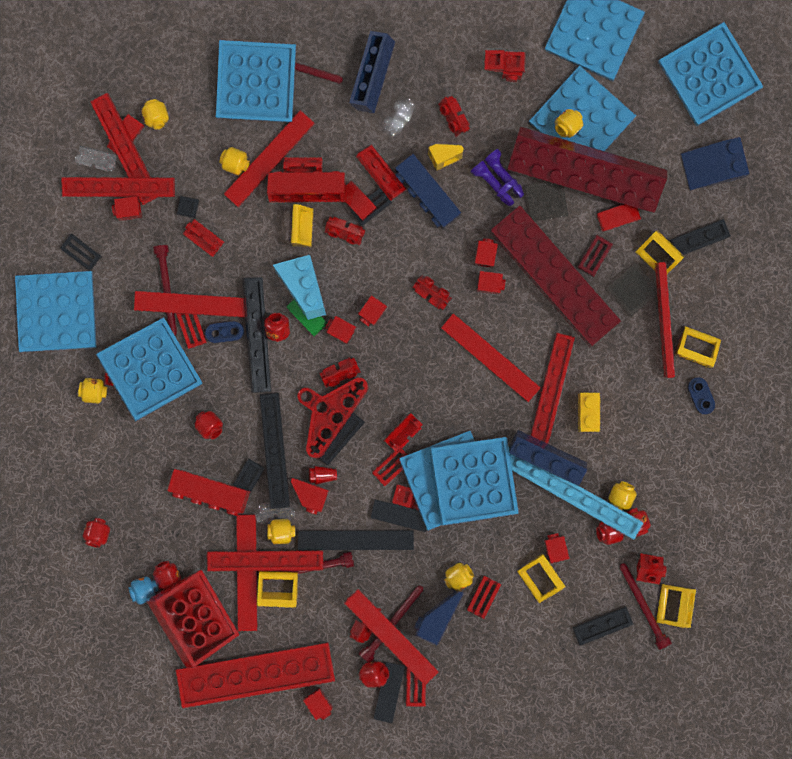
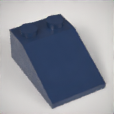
M740 137L681 154L689 190L742 179L749 175Z
M459 589L426 612L423 618L419 617L414 626L416 635L437 646L464 594L463 590Z

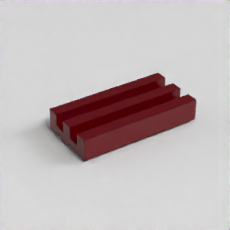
M596 235L577 268L594 277L613 244ZM599 240L601 242L587 267H584L586 259ZM604 244L607 245L594 270H589Z

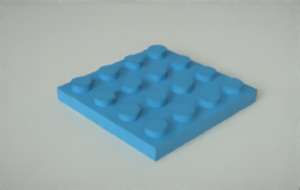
M567 0L544 50L614 81L645 12L620 0Z
M725 22L658 61L696 126L763 88L762 83Z
M219 40L216 118L292 122L296 45Z
M579 66L532 117L529 123L541 133L605 151L636 115ZM567 109L576 110L583 117V128L571 138L561 137L555 130L556 118Z
M92 271L15 276L19 352L96 348Z
M165 318L156 321L96 354L135 422L202 385L201 379Z
M471 431L399 458L427 530L442 525L430 448L475 442Z
M507 437L430 448L442 525L519 514Z

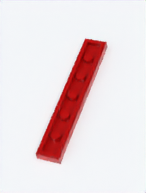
M105 93L90 101L127 176L151 177L109 93ZM139 197L142 205L159 198Z
M300 110L292 119V122L286 125L224 195L239 208L268 176V173H271L315 123Z
M61 177L62 197H175V177Z
M665 262L655 263L663 370L665 378H674L675 369L667 269Z
M135 291L134 311L245 318L244 298Z
M454 313L441 327L443 331L527 402L541 388Z
M560 333L555 335L530 435L549 444L575 337Z
M237 515V551H257L256 515ZM237 571L238 631H257V571Z
M323 551L207 552V571L324 570Z
M359 589L344 602L424 685L439 672Z

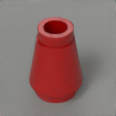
M319 466L309 468L310 483L317 485L337 480V469Z

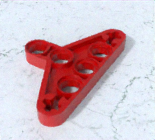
M355 378L324 396H320L310 388H302L298 392L297 398L299 402L312 411L306 452L310 457L318 459L326 452L368 392L369 386L365 379ZM363 382L362 386L364 389H359L356 393L359 396L358 399L353 394L348 393L350 390L354 393L357 389L355 384ZM304 392L312 394L310 401L304 402L302 400ZM345 398H353L354 404L352 407L347 408L344 406L343 401ZM321 402L327 404V410L323 413L317 410V405ZM335 413L342 414L343 419L340 423L333 422L332 417ZM324 429L331 430L332 435L329 439L322 438L321 433ZM317 437L322 442L326 443L325 446H323L322 444L319 445V453L311 454L313 452L311 447H316L319 443L318 441H315Z

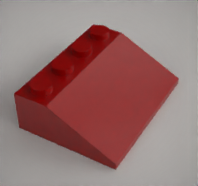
M198 570L173 586L162 590L147 601L185 667L194 668L239 636L238 631L202 570Z

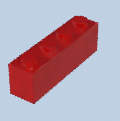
M276 171L268 173L267 195L269 202H345V172L314 171L312 173H302L295 171L293 173H283Z
M180 469L173 470L167 490L173 493V497L183 499L185 496L191 498L190 502L199 505L205 502L209 504V508L219 510L221 507L227 509L226 513L237 516L238 513H244L250 495L248 490Z

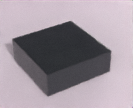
M180 196L177 215L196 219L199 199Z

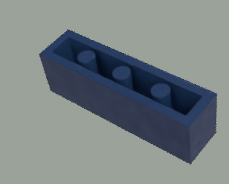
M370 31L349 102L358 111L375 113L395 45V41L387 33Z
M414 154L395 168L397 179L401 184L405 182L409 187L407 191L412 198L417 197L421 202L419 206L425 213L429 212L432 215L431 221L437 228L441 227L444 229L461 216L460 210Z
M517 430L509 446L510 454L578 486L588 470L587 462L520 430Z

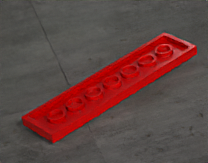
M329 642L202 664L194 668L176 669L182 708L335 681Z

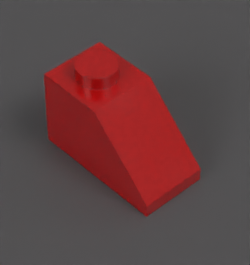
M292 478L291 483L302 506L306 507V511L317 515V512H322L329 490Z

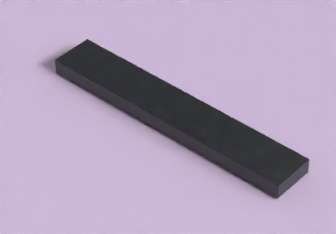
M243 278L251 393L271 392L268 342L264 326L266 316L263 278Z
M279 393L260 395L270 509L289 508L290 499Z
M414 530L298 531V550H414Z

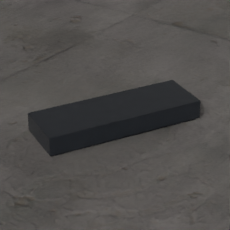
M722 219L670 241L680 253L686 255L727 239L731 235L725 220Z
M353 412L326 452L319 459L328 466L365 422ZM332 432L328 435L326 439H329L331 437ZM317 448L314 453H319L320 450Z
M248 458L232 486L248 490L251 493L265 468Z
M375 499L370 518L423 532L427 531L419 510Z
M625 606L572 628L581 646L634 624Z
M386 661L385 666L389 670V677L386 684L380 687L374 719L393 723L405 665Z

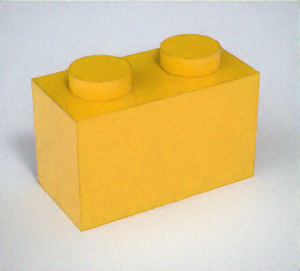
M600 393L578 394V432H600Z

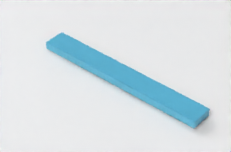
M509 453L512 471L633 540L635 539L643 525L642 521L580 486Z

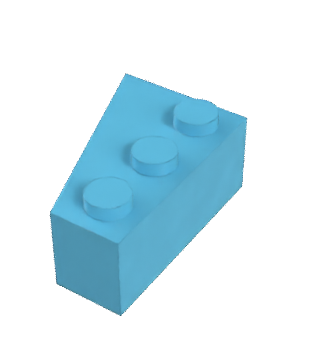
M310 255L273 265L278 277L282 280L308 320L326 315Z

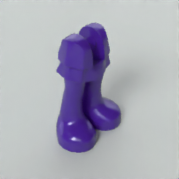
M497 148L470 172L474 176L482 177L497 193L496 196L501 198L500 201L508 206H512L515 203L507 191L511 189L520 199L524 193L521 185L502 166L500 162L501 152ZM486 163L496 172V174L505 183L503 186L489 171Z

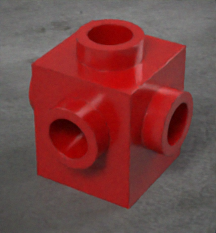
M640 554L636 568V581L660 584L661 578L665 577L667 569L664 565V557Z

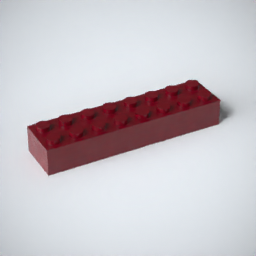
M524 127L519 129L508 170L653 213H655L667 181L668 172L666 169Z
M520 205L491 229L490 234L589 348L621 322Z

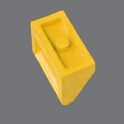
M434 144L429 147L428 155L436 171L460 160L464 148L461 145Z
M294 204L291 244L294 247H311L313 209Z
M657 230L636 253L655 271V263L657 262L644 250L654 239L675 260L667 269L668 274L685 256Z
M685 326L674 355L712 368L717 359L721 339ZM687 335L713 344L714 348L711 356L707 357L684 348Z
M543 554L517 571L538 603L565 588V585ZM537 563L541 565L555 585L553 589L544 595L541 594L526 570Z
M259 571L257 606L296 608L298 572ZM263 579L293 580V593L263 592Z
M662 584L656 622L682 628H691L696 589ZM669 589L682 592L678 621L664 620Z

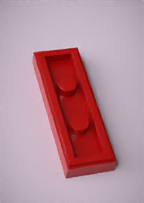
M372 145L356 155V158L390 201L406 190L405 186L401 184L394 172Z

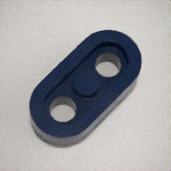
M235 321L216 323L207 327L205 335L212 343L238 341L244 335V328ZM233 328L238 329V333L236 335L231 334V330ZM217 330L219 336L213 337L212 332Z
M699 377L692 379L688 384V391L696 410L700 414H710L715 409V401L707 382ZM697 383L701 385L700 391L695 388ZM704 401L708 402V408L703 407Z

